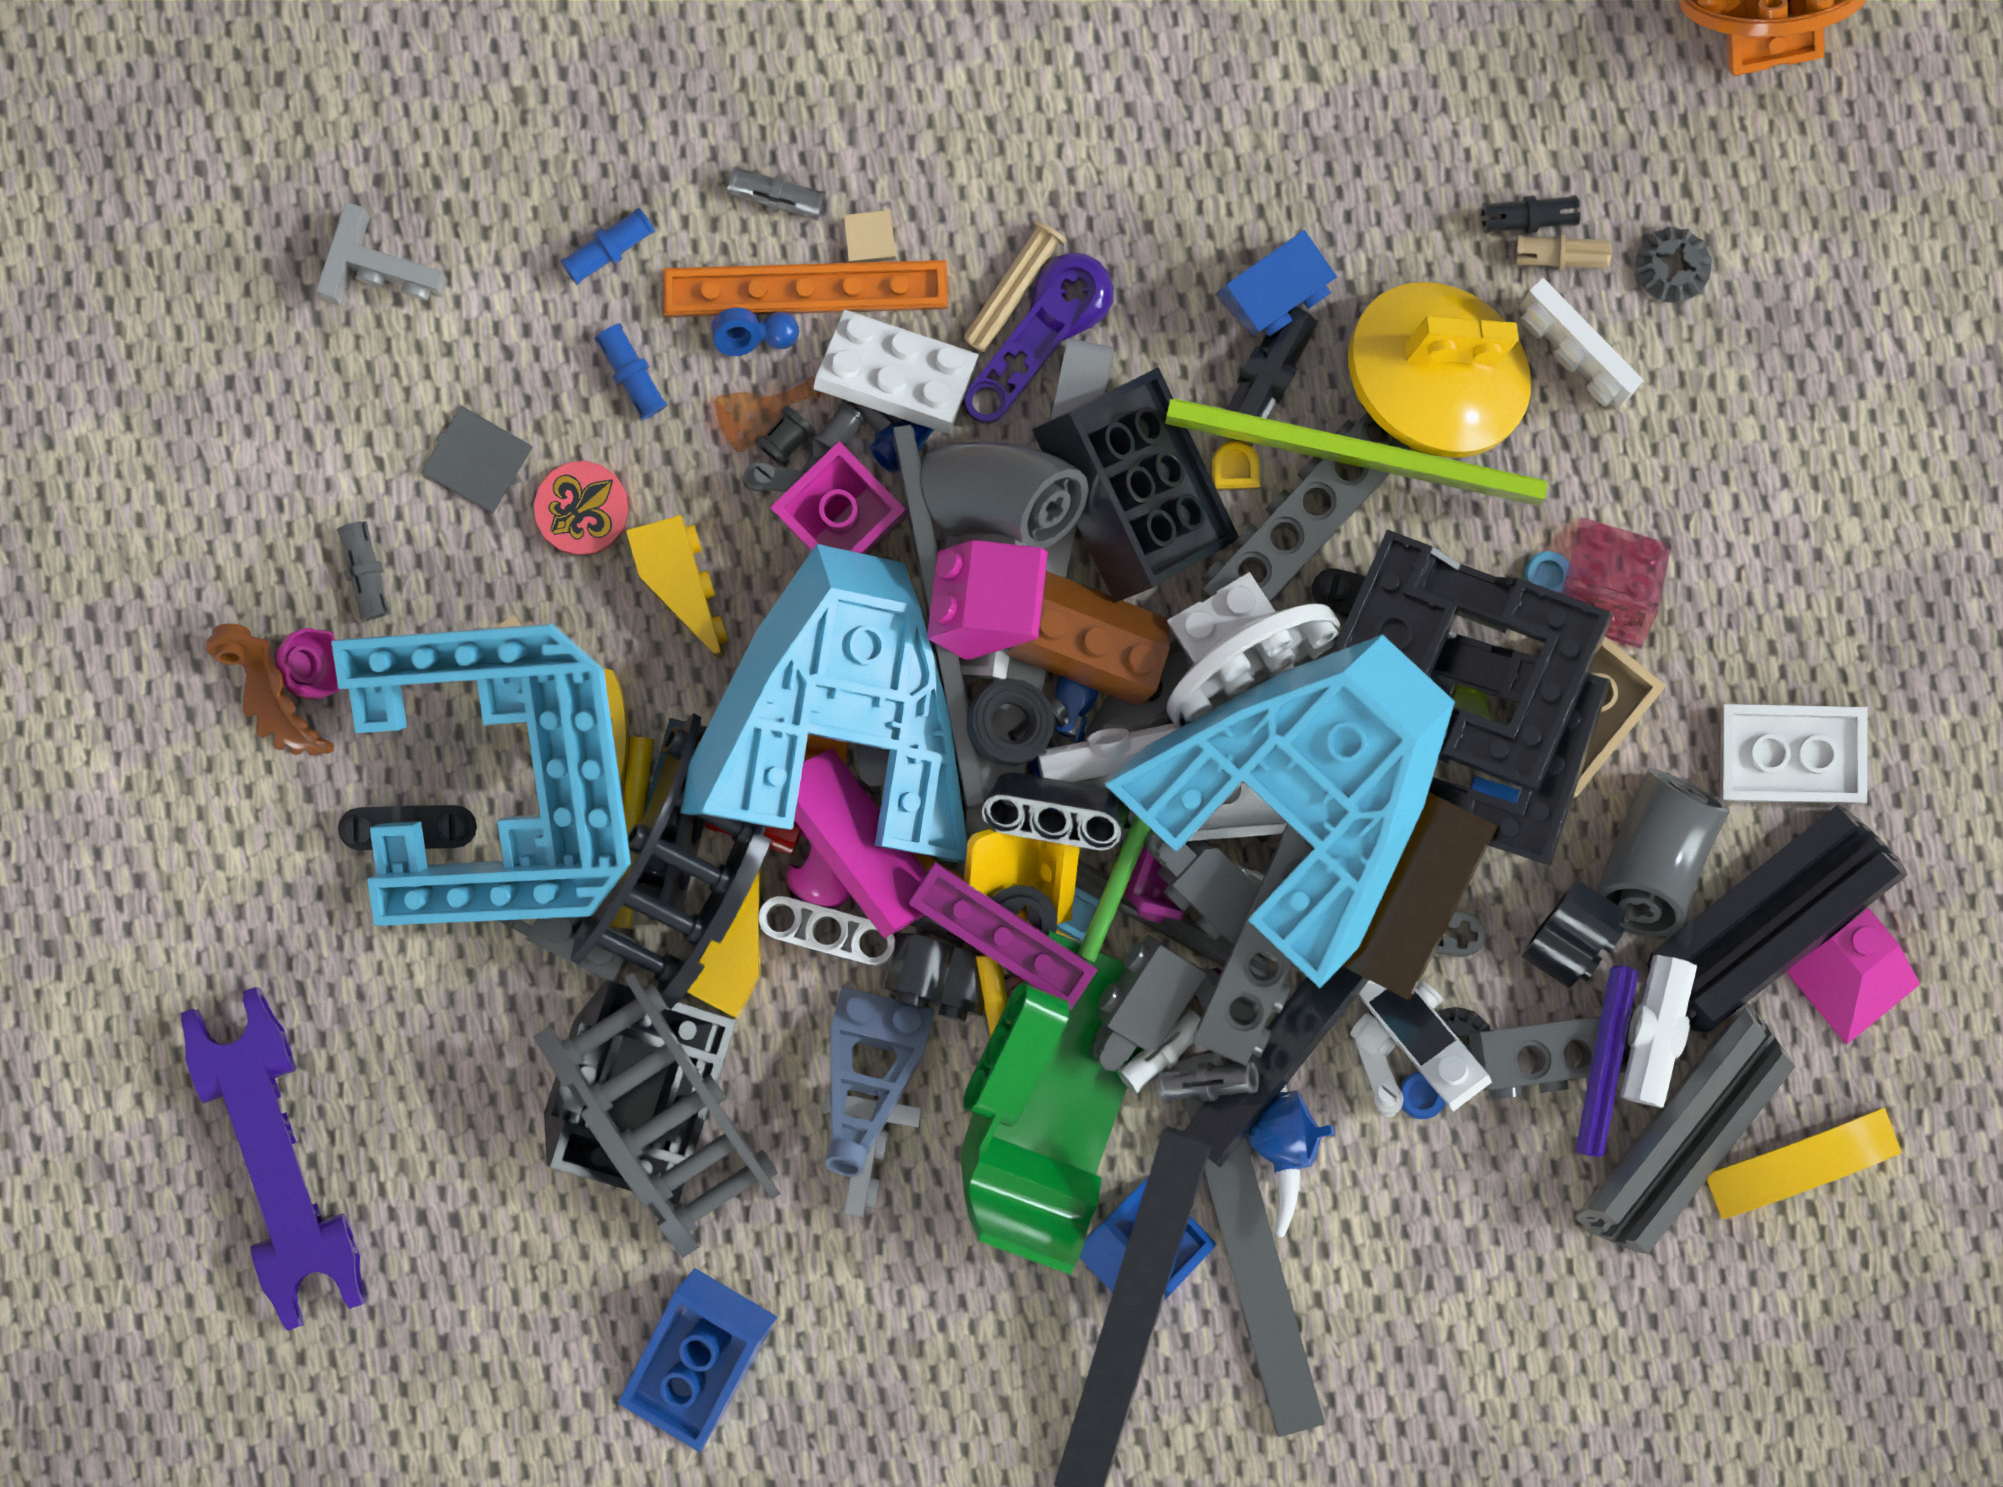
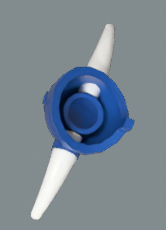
M1286 1086L1263 1112L1259 1120L1249 1131L1248 1136L1252 1148L1263 1158L1273 1163L1279 1190V1210L1275 1229L1277 1237L1285 1235L1292 1219L1298 1197L1301 1169L1312 1167L1320 1140L1324 1137L1335 1135L1334 1127L1331 1125L1318 1127L1298 1090L1288 1092Z

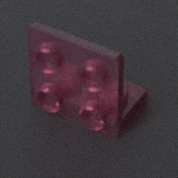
M1581 518L1577 526L1566 578L1559 593L1612 612L1613 619L1605 636L1610 640L1641 649L1658 613L1671 545L1604 523Z

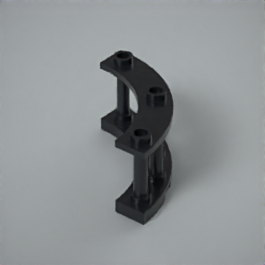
M695 713L689 717L681 728L673 727L664 741L662 752L666 756L655 791L642 822H637L627 837L631 864L595 913L590 916L577 917L570 932V938L574 940L570 961L579 965L595 945L653 973L654 979L658 981L657 991L666 1003L667 1008L671 1010L705 968L704 964L698 960L710 941L713 940L720 944L754 882L771 842L770 838L763 835L766 829L764 825L705 814H692L732 834V840L735 842L725 865L716 867L660 838L673 807L676 806L680 809L682 807L684 788L681 786L691 758L699 745L696 740L702 717ZM650 856L709 884V890L712 892L699 914L696 913L690 916L634 888ZM623 904L683 934L682 941L671 955L667 953L661 956L607 929Z

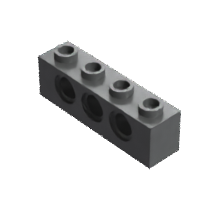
M1631 1012L1629 1025L1634 1012ZM1601 1016L1469 1034L1472 1056L1488 1073L1492 1081L1491 1084L1481 1091L1492 1090L1493 1099L1522 1096L1521 1086L1539 1084L1540 1093L1568 1090V1080L1585 1078L1586 1086H1588ZM1627 1031V1036H1626L1627 1045H1628V1041H1627V1039H1628V1031ZM1570 1041L1576 1043L1582 1052L1581 1062L1575 1068L1571 1067L1564 1058V1049ZM1629 1045L1628 1054L1621 1062L1619 1073L1626 1072L1631 1046ZM1524 1047L1532 1051L1536 1060L1535 1067L1529 1074L1521 1071L1517 1064L1518 1053Z

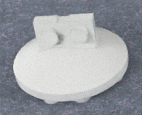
M1251 573L1245 574L1218 590L1217 594L1202 603L1199 601L1167 620L1168 627L1193 664L1171 694L1167 703V713L1176 727H1182L1281 672L1332 654L1340 632L1338 619L1328 606L1322 604L1302 605L1275 611Z

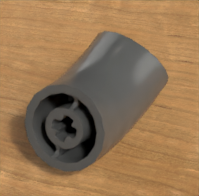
M977 441L933 448L925 454L921 465V484L930 514L938 526L951 536L992 532L1010 537L1025 546L1041 547L1044 549L1054 545L1067 535L1076 524L1086 505L1089 491L1087 478L1075 467L1058 457L1038 449L1011 443Z
M1655 768L1648 769L1627 811L1597 893L1625 910L1619 922V925L1625 928V932L1646 937L1669 936L1682 928L1703 867L1730 813L1729 808L1712 795L1681 778Z

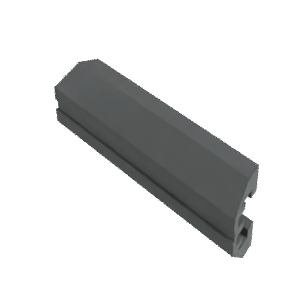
M1748 1002L1738 1009L1664 1103V1107L1659 1109L1574 1218L1581 1224H1584L1591 1234L1634 1252L1648 1254L1793 1071L1795 1065L1763 1018Z

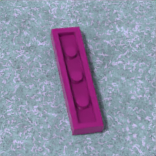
M935 861L908 900L909 905L1037 989L1067 1000L1070 1005L1069 1010L1073 1008L1098 970L1095 966Z

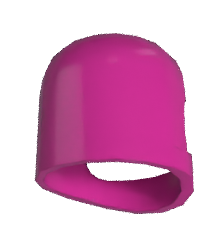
M801 831L800 835L809 840L805 833ZM812 843L810 854L802 867L792 864L788 865L786 871L788 888L804 902L832 909L841 906L851 895Z

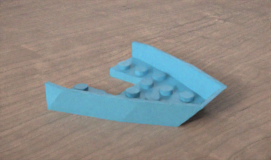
M816 544L756 630L694 752L687 770L681 813L705 814L775 828L793 829L807 735L809 734L890 750L875 846L939 858L938 861L966 862L967 837L947 702L930 641L927 639V630L906 565L904 562Z
M1380 635L1273 676L1145 746L1104 785L1175 852L1181 849L1243 781L1268 803L1315 849L1257 909L1248 921L1320 988L1361 944L1424 807L1455 701L1384 635Z

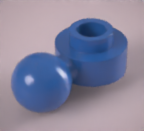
M736 307L720 312L712 321L711 332L714 345L719 352L727 356H742L753 351L760 341H765L770 347L778 350L791 347L798 339L799 326L796 319L786 312L772 313L764 322H758L756 316L751 311Z

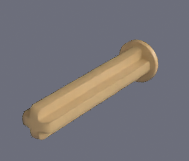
M1039 220L1034 221L1033 226L1036 230L965 333V342L975 350L980 352L987 351L1057 245H1065L1067 242L1061 234Z

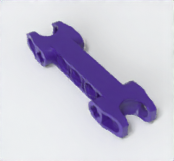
M253 987L242 991L248 1021L246 1030L240 1039L231 1044L221 1045L211 1038L199 1009L182 1012L181 1022L185 1040V1060L200 1100L203 1103H207L224 1097L271 1238L251 1245L252 1261L263 1292L274 1306L286 1331L304 1325L297 1294L301 1282L311 1273L319 1272L331 1277L336 1282L343 1301L349 1309L366 1304V1298L361 1279L360 1254L347 1217L342 1213L322 1220L317 1203L312 1205L292 1145L297 1142L287 1112H281L277 1101L278 1098H281V1094L275 1078L295 1072V1060L285 1030L275 1018L261 988Z

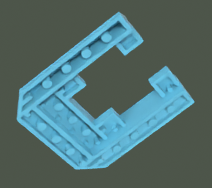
M553 624L331 641L338 688L349 689L355 733L398 731L407 727L401 685L477 680L483 725L527 722L540 815L508 816L497 821L503 861L427 865L421 821L382 823L370 827L377 875L368 878L367 882L374 926L583 917L594 914L631 864L604 669Z

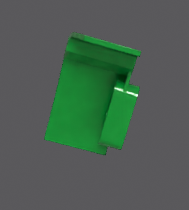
M1048 930L1047 935L1077 955L1082 943ZM1099 951L1095 962L1083 958L1098 970L1071 1010H1069L1070 1005L1067 1000L1037 989L1025 980L1014 989L971 1076L963 1100L964 1109L973 1114L961 1148V1171L967 1213L977 1241L1070 1275L1080 1258L1085 1245L1089 1224L1098 1207L1102 1177L1096 1174L1128 1088L1118 1076L1117 1070L1116 1072L1104 1070L1099 1062L1097 1063L1094 1060L1095 1058L1089 1053L1091 1041L1095 1039L1094 1035L1103 1023L1095 1015L1099 1010V999L1108 985L1111 983L1116 984L1126 968L1124 966L1125 961ZM1137 1045L1129 1059L1124 1061V1065L1141 1052L1143 1048Z

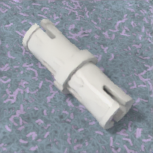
M1188 1009L1185 1012L1186 1014L1175 1022L1160 1047L1147 1051L1143 1049L1123 1067L1117 1069V1074L1122 1082L1134 1094L1139 1093L1140 1089L1166 1067L1173 1069L1179 1063L1178 1057L1195 1044L1193 1043V1034L1201 1018L1194 1011Z

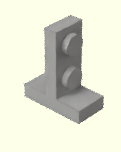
M345 202L316 289L322 300L341 305L352 270L357 271L355 278L362 282L383 287L385 280L402 285L401 292L419 300L428 301L430 294L443 297L448 281L443 271L362 247L361 243L370 216L364 207Z
M825 1092L822 1111L830 1112V1092ZM846 1095L845 1114L868 1121L871 1119L878 1101ZM897 1104L887 1122L919 1127L922 1108ZM880 1132L867 1155L863 1173L856 1177H850L844 1214L864 1217L866 1207L875 1209L880 1180L871 1178L874 1159L884 1160L888 1132Z

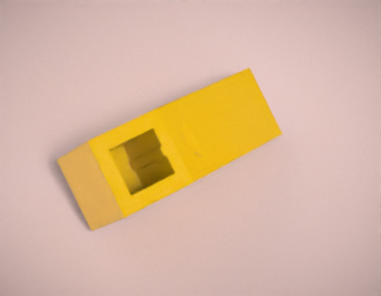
M682 515L626 530L638 575L642 582L716 658L723 657L720 645L729 643L721 615L716 617L711 615L707 599L716 596L708 570L701 572L698 570L694 554L703 551L695 524L686 527Z
M761 867L721 943L719 944L711 940L703 956L698 960L704 964L705 968L687 991L691 995L737 1019L761 977V926L759 923Z

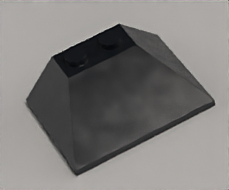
M606 979L573 1020L568 1037L572 1040L636 999L631 988ZM679 1002L672 1010L669 1008L662 1010L660 1013L702 1078L704 1079L711 1074L717 1082L736 1020ZM646 1015L584 1055L585 1061L578 1066L591 1086L596 1082L602 1085L665 1044V1042ZM675 1060L612 1101L613 1107L607 1110L620 1132L626 1129L632 1132L695 1091V1088ZM556 1075L544 1111L546 1166L632 1191L580 1114L588 1106L585 1105L580 1108L568 1087L565 1089ZM707 1106L642 1148L644 1153L638 1158L650 1175L657 1171L663 1174L695 1153L708 1113ZM685 1183L672 1190L673 1196L669 1198L671 1203L679 1204Z

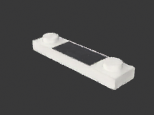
M1369 980L1357 996L1452 1111H1455L1492 1083L1488 1073L1417 989L1411 1000H1408Z

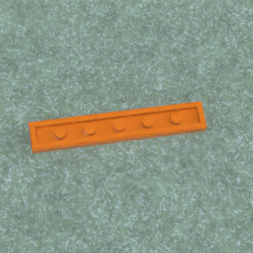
M946 260L663 268L664 316H717L726 309L736 307L745 308L754 315L772 314L775 312L794 314L844 312V310L863 312L948 309Z

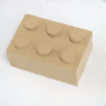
M1606 636L1589 673L1611 680L1573 799L1584 789L1667 686Z

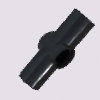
M1297 306L1288 311L1293 320L1271 336L1266 334L1260 347L1256 346L1238 378L1237 383L1239 386L1226 410L1268 419L1275 403L1279 405L1288 385L1297 372L1298 367H1296V364L1319 321ZM1241 441L1246 443V445L1252 447L1254 444L1250 442Z

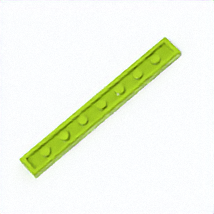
M1175 398L1173 400L1170 399L1165 424L1535 506H1540L1545 500L1548 488L1546 480Z

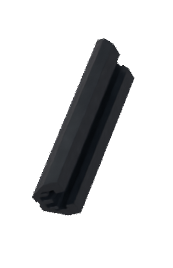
M1837 805L1652 951L1647 962L1649 972L1653 956L1655 955L1673 957L1697 965L1685 1016L1689 1018V1030L1709 1033L1908 874L1900 858L1887 847L1878 835L1847 809Z

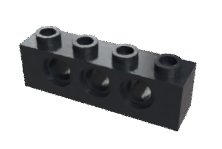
M669 718L643 817L655 791L666 756L662 752L664 741L673 727L681 728L686 721ZM700 725L697 738L702 739L707 726ZM686 776L681 786L682 788H685ZM674 806L660 838L697 857L705 821L692 814L681 813V809ZM650 856L634 888L682 911L691 875Z

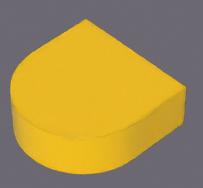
M1230 441L1216 450L1211 463L1212 481L1216 489H1260L1259 458L1252 447L1241 441Z

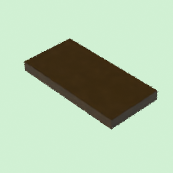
M1428 792L1424 807L1361 944L1342 966L1411 1000L1498 826Z

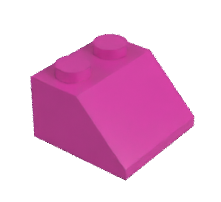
M840 441L770 507L810 552L816 544L868 555L908 517L906 509Z
M971 540L938 551L927 639L965 660L1038 639L1048 551L1041 547Z

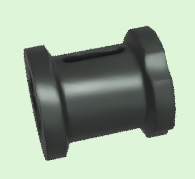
M784 405L780 410L782 416L764 436L758 435L753 441L777 464L786 468L790 464V455L806 437L811 438L813 434H816V430L795 410Z

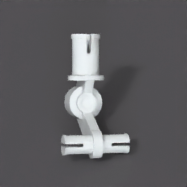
M1420 980L1416 989L1431 1007L1435 1009L1438 1004L1440 1005L1443 1002V998L1430 985ZM1367 1012L1353 1027L1350 1035L1356 1039V1047L1375 1095L1374 1102L1376 1108L1382 1115L1393 1117L1403 1106V1094L1396 1084L1386 1056L1394 1049L1397 1043L1380 1022Z

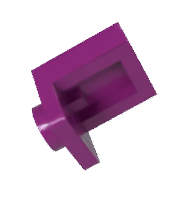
M1144 843L1124 896L1137 908L1136 913L1145 919L1158 923H1163L1165 917L1181 921L1184 911L1163 893L1168 884L1156 874L1162 865L1148 852Z

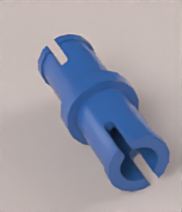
M638 207L633 213L604 231L600 228L593 233L594 239L568 257L561 259L560 262L573 282L578 285L583 279L595 273L609 262L615 265L621 261L622 253L648 235L655 233V230L646 215Z
M621 323L607 328L594 338L616 373L613 375L614 381L618 386L623 385L642 421L668 406L647 372L650 367L645 358H639L623 331Z

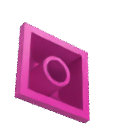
M1869 907L1865 908L1786 971L1788 976L1845 1045L1850 1043L1920 985L1901 946Z

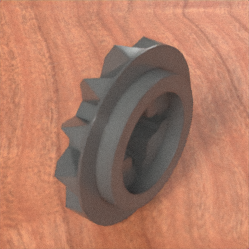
M1669 226L1652 233L1643 242L1636 257V273L1643 288L1653 297L1665 302H1683L1696 296L1710 279L1712 257L1706 248L1705 240L1699 239L1696 235L1692 234L1690 229H1678ZM1679 247H1682L1681 263L1686 265L1689 270H1678L1668 282L1666 281L1668 265L1662 262L1661 258H1670L1674 252H1677Z

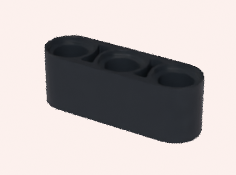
M1015 772L1002 774L994 781L982 809L983 819L987 826L999 833L1094 850H1107L1118 843L1130 812L1129 807L1108 788ZM1001 799L1009 800L1016 806L1006 805ZM1049 808L1059 809L1063 814L1053 813ZM1096 816L1106 817L1112 823L1100 821Z

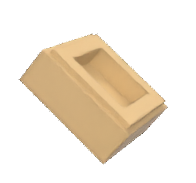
M891 210L844 215L849 263L896 259Z

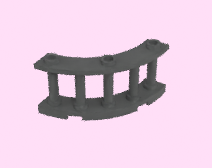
M632 972L624 978L636 999L573 1040L567 1037L562 1041L550 1026L535 1035L534 1039L565 1089L568 1087L580 1108L585 1105L588 1106L580 1114L643 1207L648 1205L659 1220L656 1223L660 1230L684 1258L699 1248L690 1232L697 1227L696 1221L757 1181L760 1182L770 1197L774 1199L780 1195V1192L771 1178L777 1175L778 1171L763 1149L755 1154L722 1108L720 1103L726 1100V1097L712 1075L710 1074L703 1079L660 1013L667 1008V1005L655 986L650 983L643 987ZM647 1015L665 1044L604 1084L600 1085L596 1082L591 1086L578 1066L585 1061L583 1056ZM676 1060L695 1088V1091L631 1132L629 1129L620 1132L607 1110L613 1107L612 1101ZM707 1106L724 1131V1134L663 1174L657 1171L650 1175L638 1158L644 1153L642 1148ZM733 1150H737L747 1164L745 1167L684 1206L680 1203L674 1207L669 1200L673 1196L672 1190Z

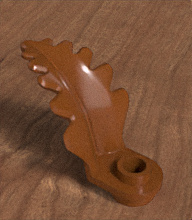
M227 623L214 627L212 635L207 639L206 650L220 663L243 665L246 673L243 712L247 717L257 716L256 731L258 736L265 738L269 734L274 733L275 748L283 750L288 744L291 753L294 755H299L304 750H307L310 756L317 753L329 754L333 752L334 743L319 737L318 732L308 729L307 722L294 713L295 705L292 700L283 694V675L272 659L269 641L251 636L250 630L239 624Z

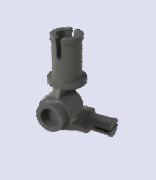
M841 403L838 407L839 409L819 435L813 434L811 437V458L801 470L756 462L746 468L743 476L744 486L753 491L771 490L786 492L839 441L846 447L859 427L865 423L864 416L850 405Z

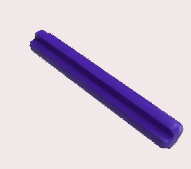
M1612 966L1609 971L1576 1143V1151L1578 1153L1591 1157H1602L1605 1151L1636 989L1638 972L1626 966Z

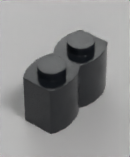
M1576 879L1538 927L1521 957L1569 989L1579 978L1587 982L1602 960L1598 953L1602 949L1610 953L1623 935L1625 928L1620 926L1619 922L1625 910Z
M899 933L884 989L897 993L895 1001L900 1004L923 1009L925 1002L940 1007L938 1015L966 1022L968 1015L982 1016L985 1008L976 956L982 954L918 934Z

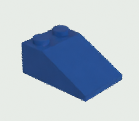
M694 1268L675 1290L618 1404L698 1452H701L756 1359L777 1316Z

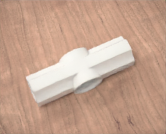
M1172 723L1133 732L1123 728H1108L1096 731L1089 735L1085 742L1045 749L1037 756L1040 776L1108 788L1104 784L1145 746L1180 727H1176Z
M1653 956L1642 1004H1639L1635 1009L1629 1025L1627 1041L1628 1045L1631 1046V1051L1620 1093L1621 1098L1658 1108L1664 1107L1674 1060L1681 1055L1688 1037L1689 1018L1685 1014L1697 965L1673 957Z

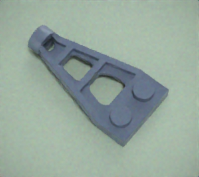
M841 987L829 1035L831 1143L825 1165L832 1172L847 1177H856L863 1173L870 1149L923 1060L935 1009L925 1006L923 1009L900 1004L895 1001L896 999ZM855 1044H863L894 1052L896 1060L888 1074L882 1079L855 1073L852 1067V1048ZM848 1090L879 1097L870 1120L867 1121L845 1114Z

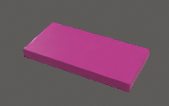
M832 748L803 762L794 820L882 937L886 938L926 916L909 905L908 900L927 872L913 853L875 846L880 810Z

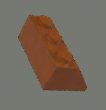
M1046 571L1038 639L1009 647L1007 656L1140 706L1157 691L1170 648L1168 618L1123 600L1114 603L1112 597L1108 594Z

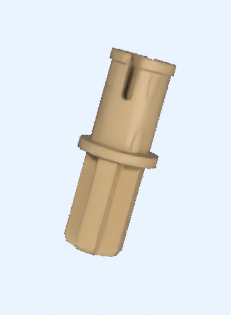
M1561 233L1560 238L1528 237L1518 235L1516 266H1558L1559 271H1564V266L1607 268L1611 262L1612 247L1608 240L1566 238V233Z

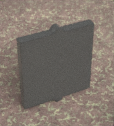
M460 406L444 435L439 434L437 436L438 445L421 473L494 514L510 485L517 484L518 478L516 475L533 446L467 408Z

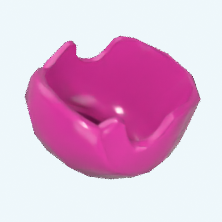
M302 628L290 633L282 641L275 655L276 666L283 675L284 687L293 695L310 700H319L342 690L338 688L331 642L335 640L333 632Z

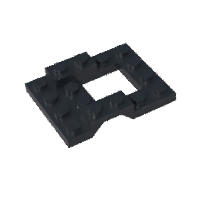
M1386 530L1332 653L1384 635L1430 678L1456 616L1506 633L1508 629L1545 643L1510 725L1506 726L1453 706L1438 760L1449 763L1451 760L1537 793L1613 619L1612 612L1521 578L1495 577L1460 564L1434 546Z
M1450 631L1430 675V679L1452 700L1458 685L1519 703L1539 657L1485 643ZM1591 673L1588 674L1537 793L1522 788L1516 804L1432 777L1428 792L1497 825L1498 827L1488 846L1551 866L1611 680Z

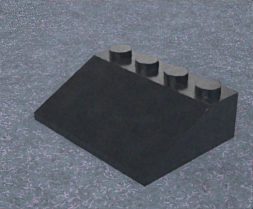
M1159 367L1032 429L1043 452L1060 458L1078 469L1087 478L1089 488L1087 501L1076 524L1114 603L1154 588L1232 544L1239 537L1189 430L1165 424L1170 399L1173 400V396Z

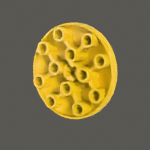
M1415 282L1394 287L1382 293L1370 303L1359 317L1351 333L1348 347V367L1357 399L1387 433L1409 446L1415 452L1447 458H1463L1482 454L1503 442L1520 423L1526 412L1531 394V375L1525 351L1519 341L1517 324L1506 322L1487 303L1464 290L1434 282Z

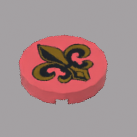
M588 461L565 463L546 476L537 490L534 501L536 524L547 542L563 553L587 556L599 554L615 544L625 531L628 521L629 503L627 493L616 475L603 465Z

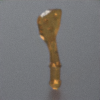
M809 376L805 382L789 391L769 397L748 392L719 395L714 402L719 427L732 448L737 452H743L755 443L753 440L758 435L764 436L775 417L781 413L780 410L784 405L791 406L794 403L813 397L817 399L821 394H824V392L813 389L816 377ZM726 405H732L734 407V411L728 413L725 411L724 407ZM749 411H753L756 413V418L748 419L746 414ZM738 432H744L746 437L744 439H738L736 437V434Z

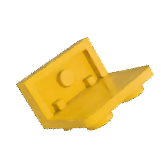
M990 828L973 834L967 842L964 881L992 898L994 891H1001L1010 887L1013 883L1020 886H1034L1049 897L1056 910L1058 925L1072 920L1080 847L1003 834Z

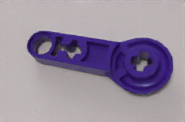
M1069 252L1054 257L1041 269L1035 281L1029 313L975 379L966 393L965 406L973 420L981 424H991L1001 419L1064 340L1094 327L1106 317L1113 303L1114 286L1109 272L1097 259L1084 253ZM1078 280L1083 282L1086 287H1083L1082 293L1087 294L1086 298L1083 301L1074 298L1070 303L1065 301L1062 296L1066 295V290L1061 289L1062 285L1066 282L1074 285ZM1019 354H1022L1026 357L1024 366L1028 371L1024 375L1017 371L1013 373L1007 381V386L1015 389L1011 394H1007L1000 383L988 379V377L994 372L1000 379L1007 370V363L1004 358L1008 355L1016 358ZM984 389L996 392L1000 398L998 410L989 415L977 412L973 406L975 394Z

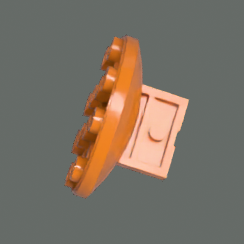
M1678 0L1682 12L1692 21L1706 28L1726 33L1728 69L1733 76L1770 69V66L1785 63L1790 65L1824 58V27L1835 24L1854 14L1867 0Z

